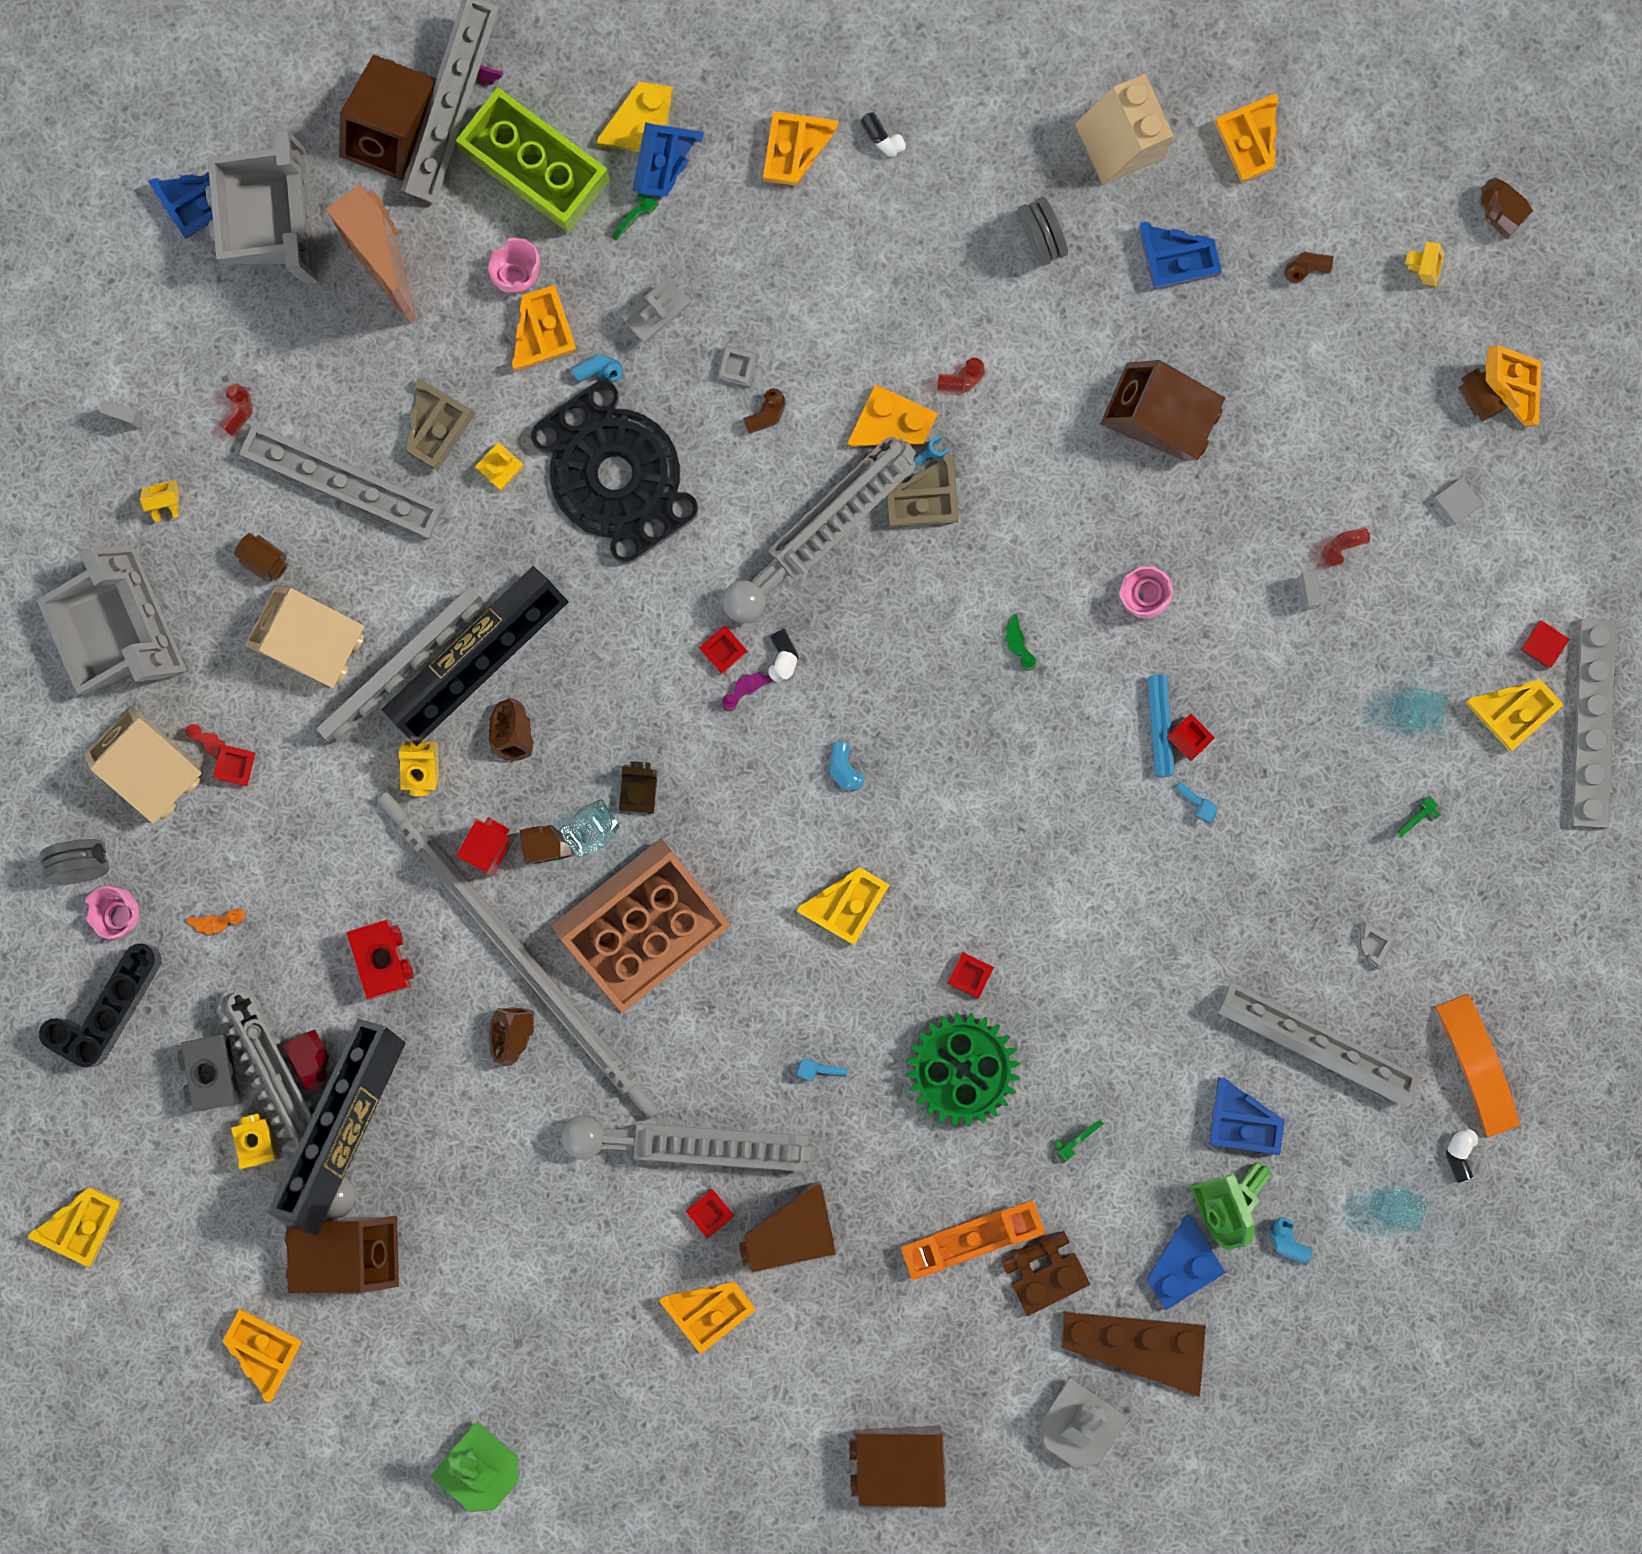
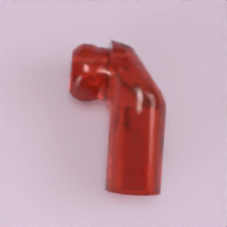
M975 357L968 359L966 365L957 375L939 373L937 391L960 393L971 391L983 379L985 374L983 361Z
M238 383L231 384L226 390V397L230 401L231 413L220 425L232 437L235 436L253 413L251 394L246 387Z
M1362 527L1339 533L1323 548L1322 557H1325L1326 565L1328 567L1341 565L1344 562L1342 551L1368 544L1370 541L1369 531L1367 528Z

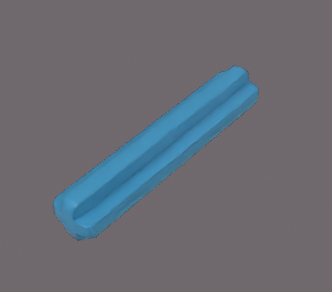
M1156 674L1148 678L1156 777H1171L1175 771L1173 745L1166 737L1171 733L1168 681L1166 675Z

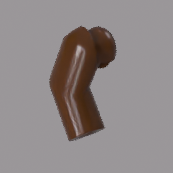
M1301 252L1287 264L1285 277L1291 283L1298 284L1313 270L1331 273L1334 256Z
M772 388L767 390L764 394L765 400L760 412L743 418L748 434L772 427L780 421L786 403L785 397L779 389Z

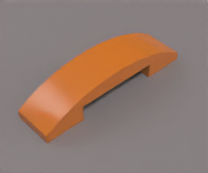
M1466 994L1435 1006L1447 1039L1451 1040L1475 1101L1474 1107L1486 1138L1520 1126L1513 1098L1501 1064L1469 995Z
M1033 1199L905 1244L900 1248L913 1281L997 1249L1044 1235L1046 1232Z

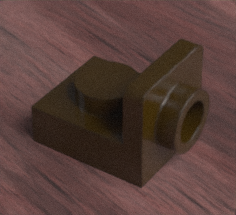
M631 761L630 767H622L621 771L622 783L619 811L654 814L658 771L651 769V763Z

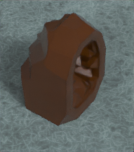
M1492 178L1481 188L1480 200L1481 205L1485 208V220L1502 236L1509 239L1533 212V208L1527 199L1501 179Z
M512 698L503 700L495 706L489 724L491 751L504 760L520 761L532 755L534 745L531 737L530 718L526 716L524 705Z
M552 825L520 830L521 845L527 865L576 856L580 851L579 841L574 839L570 831H558Z
M516 1007L496 1009L490 1020L489 1033L490 1050L495 1063L500 1066H511L519 1060L521 1053L528 1045L529 1036L534 1032V1011Z

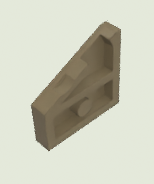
M418 378L415 383V389L417 390L415 409L412 408L410 419L412 429L408 434L406 451L411 456L438 471L475 416V413Z
M954 454L945 456L926 470L923 469L909 480L898 484L887 495L889 527L957 523L959 521Z

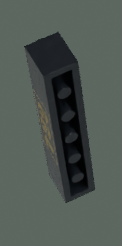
M532 566L381 710L417 747L566 606L569 601L536 567Z
M357 1019L267 1212L289 1228L316 1237L320 1231L406 1044L386 1026Z

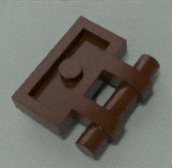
M1064 1230L1053 1236L1047 1234L1040 1238L1041 1242L1025 1250L1019 1248L1012 1252L1013 1256L1001 1261L1006 1274L1020 1269L1023 1278L1012 1283V1286L1027 1316L1091 1285L1074 1252L1063 1258L1060 1256L1058 1249L1070 1243ZM1048 1254L1052 1263L1033 1272L1029 1263Z

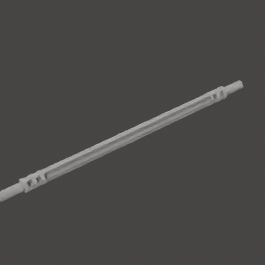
M388 792L384 793L377 801L399 826L397 828L399 833L622 1095L626 1093L648 1120L653 1117L659 1110L636 1085L639 1081L413 816L409 817Z

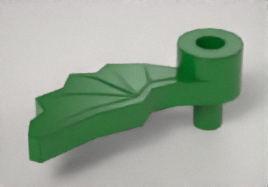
M639 193L636 198L642 202L641 205L633 209L616 228L612 238L617 241L642 213L646 212L650 215L659 206V203L650 195L645 197Z
M1014 614L1011 618V623L1005 627L1007 635L1004 640L1009 644L1008 649L1011 652L1021 656L1020 663L1022 667L1027 671H1031L1036 667V659L1024 646L1026 639L1020 629L1018 616Z
M1431 796L1418 805L1422 811L1397 831L1396 835L1399 838H1402L1427 814L1431 813L1435 819L1441 815L1436 810L1438 804Z
M1101 1119L1084 1129L1065 1146L1059 1139L1053 1143L1059 1150L1056 1154L1063 1163L1075 1155L1072 1148L1104 1125Z

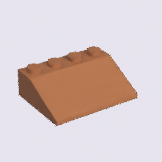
M357 184L328 207L326 212L346 246L411 324L416 320L400 245L395 238L399 232L394 227L395 224L389 217L390 214L385 209V204L375 191L370 189L366 192L360 184Z
M662 838L551 925L560 940L621 1013L626 1011L731 927L730 923Z

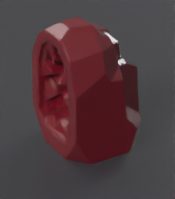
M314 1029L283 1045L306 1091L312 1093L321 1089L322 1083L327 1079L328 1075L325 1065L329 1059L325 1047Z

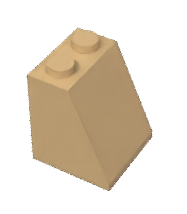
M1146 73L1114 86L1075 123L1101 185L1164 160L1174 137Z
M275 585L245 647L327 687L334 688L335 684H340L348 671L346 662L351 652H357L363 642L364 634L361 632L364 625L290 587Z
M133 705L84 755L90 770L152 824L159 818L161 820L166 819L176 807L174 802L183 793L187 795L192 792L199 784L200 778L198 777L202 774L199 767Z

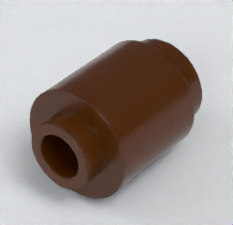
M1477 368L1461 378L1463 384L1458 389L1474 416L1478 415L1482 422L1507 408L1502 399L1486 382V371L1481 372Z
M248 533L242 538L234 551V555L239 558V563L265 582H269L272 579L277 581L288 567V564L285 562L287 555L261 535L255 536L252 533Z

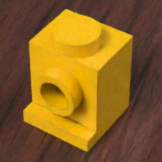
M403 741L399 750L400 790H409L411 796H427L430 794V790H436L439 783L438 742L422 741L416 747L411 741ZM420 769L424 775L412 774V770Z
M254 1114L238 1119L240 1126L232 1127L231 1130L239 1159V1169L280 1159L270 1118L260 1120L259 1114ZM250 1134H254L258 1138V1144L255 1147H250L247 1144L246 1140Z

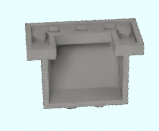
M288 130L274 131L275 149L208 157L210 186L206 187V199L209 207H212L213 220L209 221V233L212 241H215L216 260L221 264H285L286 269L303 283L318 282L306 148Z
M134 546L98 547L84 551L80 555L87 570L37 599L48 625L49 634L57 646L62 658L63 667L68 672L77 695L94 692L130 675L133 676L135 682L176 677L187 671Z

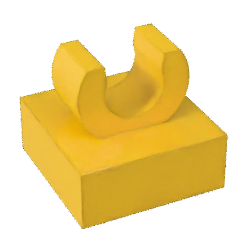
M1426 241L1424 253L1411 250L1407 252L1405 265H1408V270L1419 272L1418 275L1423 284L1437 287L1445 254L1440 243Z
M499 442L475 466L500 491L525 467Z
M176 479L142 487L140 502L143 511L152 510L151 516L156 523L160 522L159 509L162 507L169 508L173 518L178 517L180 492Z

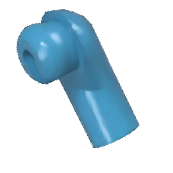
M595 354L571 367L578 383L593 375L615 382L621 379L623 375L621 363L602 354Z
M833 742L830 763L831 776L842 789L847 791L860 790L864 785V776L860 772L856 773L848 763L850 744Z
M1280 1217L1273 1221L1270 1226V1235L1277 1253L1307 1265L1313 1249L1295 1241L1291 1220Z

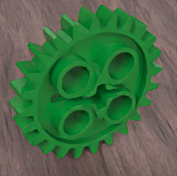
M959 1012L954 1015V1023H949L945 1016H941L942 1027L937 1028L930 1022L928 1024L931 1031L929 1036L921 1032L917 1034L923 1044L921 1046H910L918 1054L917 1058L906 1059V1062L915 1065V1070L906 1073V1077L916 1078L917 1081L909 1090L921 1091L922 1094L916 1100L917 1104L926 1101L930 1103L926 1114L929 1115L936 1109L940 1111L938 1116L939 1122H942L947 1115H950L952 1126H956L959 1118L964 1117L967 1127H971L972 1116H977L978 1120L983 1124L985 1123L984 1112L988 1111L993 1116H998L995 1105L999 1103L1007 1107L1009 1104L1003 1095L1005 1093H1016L1008 1085L1009 1081L1020 1080L1019 1076L1011 1073V1068L1019 1066L1020 1062L1010 1061L1009 1058L1017 1049L1005 1048L1004 1044L1009 1040L1010 1036L1005 1035L998 1038L996 1034L999 1031L1000 1025L997 1024L990 1030L986 1028L987 1017H983L979 1024L974 1023V1013H969L966 1022H962ZM958 1034H963L970 1042L969 1050L962 1055L955 1054L950 1046L952 1038ZM938 1049H944L960 1063L968 1060L971 1063L968 1068L969 1071L986 1083L988 1089L986 1091L982 1090L966 1076H961L958 1079L955 1076L957 1073L956 1067L940 1056ZM987 1056L993 1058L997 1063V1070L990 1077L982 1076L978 1070L979 1061ZM934 1062H942L948 1069L946 1079L941 1082H934L929 1077L928 1069ZM963 1084L971 1085L975 1091L974 1100L966 1105L959 1103L956 1098V1090Z

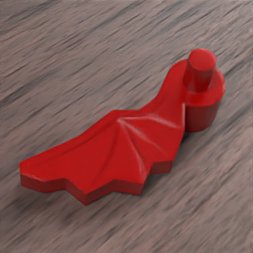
M190 724L186 728L187 737L202 742L205 745L206 752L217 760L220 745H225V741L219 740L218 735L201 734V728L197 724Z

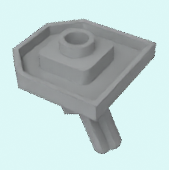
M1069 1377L1040 1421L1045 1448L1074 1468L1098 1464L1110 1449L1129 1420V1417Z

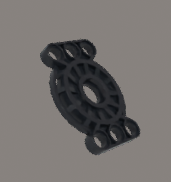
M598 381L537 422L531 431V439L539 451L553 453L550 461V483L553 496L561 511L573 524L587 533L604 538H613L610 550L614 559L622 564H631L693 522L698 514V503L691 494L678 492L680 464L677 450L669 435L658 423L644 414L628 409H616L619 403L617 388L611 382ZM605 388L613 393V400L609 405L599 406L594 402V395L598 390ZM579 408L585 413V419L582 424L572 426L566 422V414L570 409ZM614 415H621V418H620V419H614L613 416H614ZM629 416L640 419L650 426L644 428L638 423L629 421ZM541 429H554L557 433L556 441L549 446L540 444L537 436ZM655 431L665 439L669 449L661 447L659 441L653 435ZM559 452H565L563 459H557ZM672 456L675 465V479L668 477L666 459ZM611 457L625 459L632 469L630 482L619 490L606 488L598 478L600 465ZM556 467L561 468L563 486L558 490L555 481ZM666 487H673L672 492H665ZM567 495L569 501L577 510L574 516L564 506L560 497ZM679 500H688L693 506L692 513L685 518L677 517L673 512L674 504ZM584 516L592 522L601 524V530L591 528L580 520ZM652 519H658L664 524V532L657 538L649 537L645 533V525ZM609 526H617L616 531L608 532ZM623 539H630L636 544V551L630 557H622L616 551L617 544Z

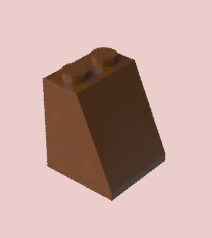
M373 54L340 111L339 157L402 181L413 153L436 78L424 72L400 65L393 60L384 59Z
M1161 360L1127 362L1100 425L1178 459L1199 460L1208 447V437L1213 426L1222 415L1221 407L1225 397Z
M821 1181L812 1183L745 1233V1241L740 1242L739 1249L743 1266L750 1265L751 1273L836 1255Z
M397 1216L325 1219L317 1237L286 1226V1280L288 1282V1293H365L399 1287Z
M940 1426L855 1429L856 1438L849 1439V1459L857 1460V1474L850 1475L851 1497L858 1496L859 1506L946 1507L943 1433Z

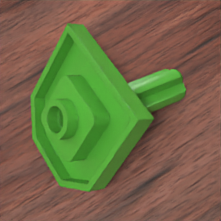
M1259 1162L1254 1163L1239 1184L1235 1174L1201 1181L1190 1186L1210 1236L1225 1250L1244 1247L1253 1242L1255 1223L1251 1212L1260 1202L1256 1195L1271 1177L1270 1169L1266 1165Z
M477 1420L430 1477L469 1512L495 1510L519 1482L518 1455Z

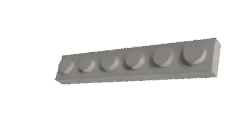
M485 0L461 1L400 192L432 204L436 203L499 6Z
M254 423L239 453L242 458L429 540L444 510L443 506Z
M471 586L468 587L316 730L329 742L334 739L340 741L345 738L353 729L351 723L360 714L366 717L372 713L379 705L376 700L385 691L391 694L401 686L405 680L402 677L403 674L411 667L414 670L420 668L430 658L427 652L437 643L440 646L446 644L455 635L456 632L453 628L459 622L464 620L467 623L480 612L481 608L478 605L483 601Z
M1583 618L1579 620L1572 827L1609 828L1616 620Z
M1232 982L1228 986L1218 1011L1219 1014L1291 1049L1295 1053L1323 1065L1327 1069L1355 1081L1359 1085L1387 1097L1391 1101H1395L1407 1108L1414 1101L1420 1076Z

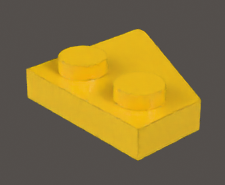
M638 82L598 137L597 145L640 152L645 122L668 125L673 86Z

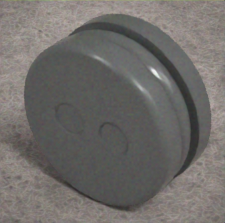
M1040 197L1035 202L1029 203V205L1024 204L1018 207L1017 211L1021 226L1038 263L1041 266H1045L1057 258L1066 257L1068 255L1067 243L1048 200L1045 197Z
M79 839L57 843L44 848L39 853L44 882L52 885L76 884L106 875L109 872V864L105 855V843L96 839Z

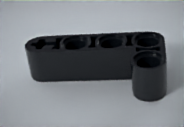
M142 943L130 946L125 951L82 1026L65 1018H51L40 1027L39 1039L47 1049L77 1066L97 1067L101 1065L108 1057L162 963L159 950L152 945ZM147 952L145 958L149 960V964L147 966H139L140 961L136 959L137 954H145ZM127 970L136 971L135 974L141 975V979L139 980L136 976L126 974ZM127 980L132 986V994L128 999L123 1000L118 994V987L123 981ZM109 1011L114 1017V1024L111 1029L106 1031L100 1025V1018L104 1012ZM58 1024L62 1025L66 1031L65 1039L59 1044L52 1038L53 1028ZM87 1042L93 1043L96 1048V1055L91 1061H87L82 1055V1048Z

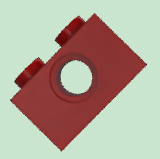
M487 817L485 823L476 819L456 856L495 876L514 839L507 835L510 829L489 817Z
M386 919L346 932L367 1000H373L411 988L409 980L414 978V972L408 958L403 959L399 946L404 945V940L399 925L393 926L391 920ZM380 949L388 950L391 955L390 964L383 969H379L374 963V956Z

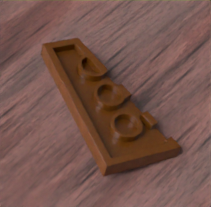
M1064 1311L1062 1348L1200 1397L1206 1325Z

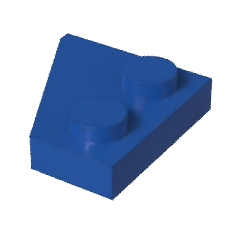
M645 122L632 191L667 197L675 185L677 176L683 172L689 162L685 156L695 141L699 143L702 141L704 132Z
M209 172L202 176L190 174L181 175L177 179L160 180L159 178H154L148 181L185 239L208 226L209 221L213 220L212 207H209L206 199V187L210 186Z
M1148 222L1139 224L1154 290L1221 275L1222 269L1213 238L1201 235L1191 236L1185 231L1171 229L1170 231L1151 226V223Z
M1218 1077L1209 1144L1280 1155L1285 1120L1237 1088L1226 1078Z
M1190 1214L1183 1217L1181 1224L1147 1277L1148 1283L1165 1310H1168L1226 1273Z

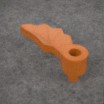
M237 908L229 911L222 917L213 914L206 917L187 918L186 921L189 925L195 926L196 932H205L210 936L213 933H221L227 928L229 923L234 925L242 923L246 918L244 910Z

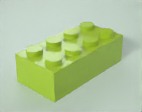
M499 87L495 89L455 140L461 154L568 234L610 181L606 167Z

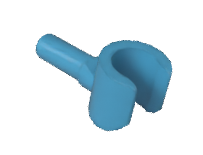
M942 436L933 437L928 443L926 450L913 458L916 466L929 459L940 460L947 454L949 448L943 452H936L933 449V444L941 441Z
M1180 782L1175 789L1198 806L1194 816L1211 824L1217 813L1216 805L1210 800L1197 796Z
M802 1059L797 1066L795 1074L813 1082L816 1072L846 1077L847 1068L827 1066L809 1059Z

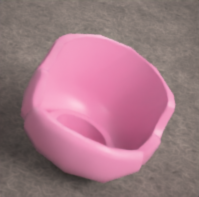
M512 237L507 239L506 244L501 249H494L487 269L492 284L505 293L524 292L536 283L541 269L537 248L527 239ZM511 269L518 270L521 273L511 271Z
M1141 566L1125 575L1119 591V597L1128 612L1138 618L1151 619L1161 615L1170 605L1173 596V584L1167 574L1154 566ZM1141 586H1142V590H1143L1145 602L1142 601L1141 598H1140V596H1139V590H1140Z
M114 885L96 887L85 899V903L89 908L86 921L100 937L108 940L125 938L138 923L139 905L128 890ZM118 907L116 913L114 914L111 920L112 911Z

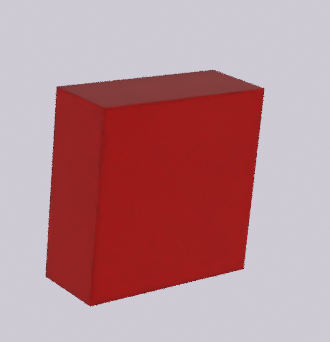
M1540 620L1520 650L1550 669L1570 639Z
M725 625L699 647L700 651L721 674H724L748 653L747 649Z
M1192 713L1166 736L1190 762L1215 739Z
M221 744L212 778L247 787L256 752Z
M962 952L947 984L979 999L994 967Z
M713 1188L685 1211L707 1239L735 1216Z

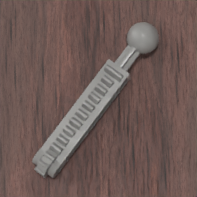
M889 437L879 443L860 464L768 550L774 560L752 581H736L728 586L723 594L722 603L728 618L737 623H752L759 619L765 611V596L787 575L796 581L801 578L902 480L913 472L916 467V463L913 460L916 452L911 445L902 438L897 441L895 437Z
M235 986L228 992L224 991L221 994L215 1013H218L220 1025H227L230 1029L225 1034L226 1037H234L236 1041L232 1049L240 1050L242 1056L238 1059L239 1062H246L248 1065L245 1074L254 1076L255 1080L251 1086L252 1088H260L261 1093L257 1098L258 1100H266L268 1105L264 1111L265 1113L272 1112L274 1118L270 1123L271 1125H278L280 1128L277 1137H285L287 1141L282 1150L292 1151L294 1155L313 1116L309 1111L312 1102L303 1100L302 1096L306 1091L305 1089L297 1088L296 1083L299 1077L291 1076L289 1071L293 1065L292 1063L285 1064L283 1060L287 1054L286 1051H278L276 1046L280 1043L279 1038L272 1039L270 1033L274 1028L273 1026L265 1025L264 1020L268 1016L266 1013L260 1014L258 1011L261 1002L257 1001L252 990L248 991L240 988V986ZM242 1004L244 1007L242 1012L240 1010L235 1012L232 1010L233 1005L239 1006ZM345 1177L326 1218L338 1219L344 1217L351 1212L355 1204L356 1193L354 1185Z
M578 1115L569 1119L561 1132V1145L565 1152L572 1158L579 1160L591 1159L604 1149L634 1152V1159L807 1171L808 1162H814L815 1146L809 1145V1135L637 1123L636 1130L603 1128L598 1120L588 1115Z

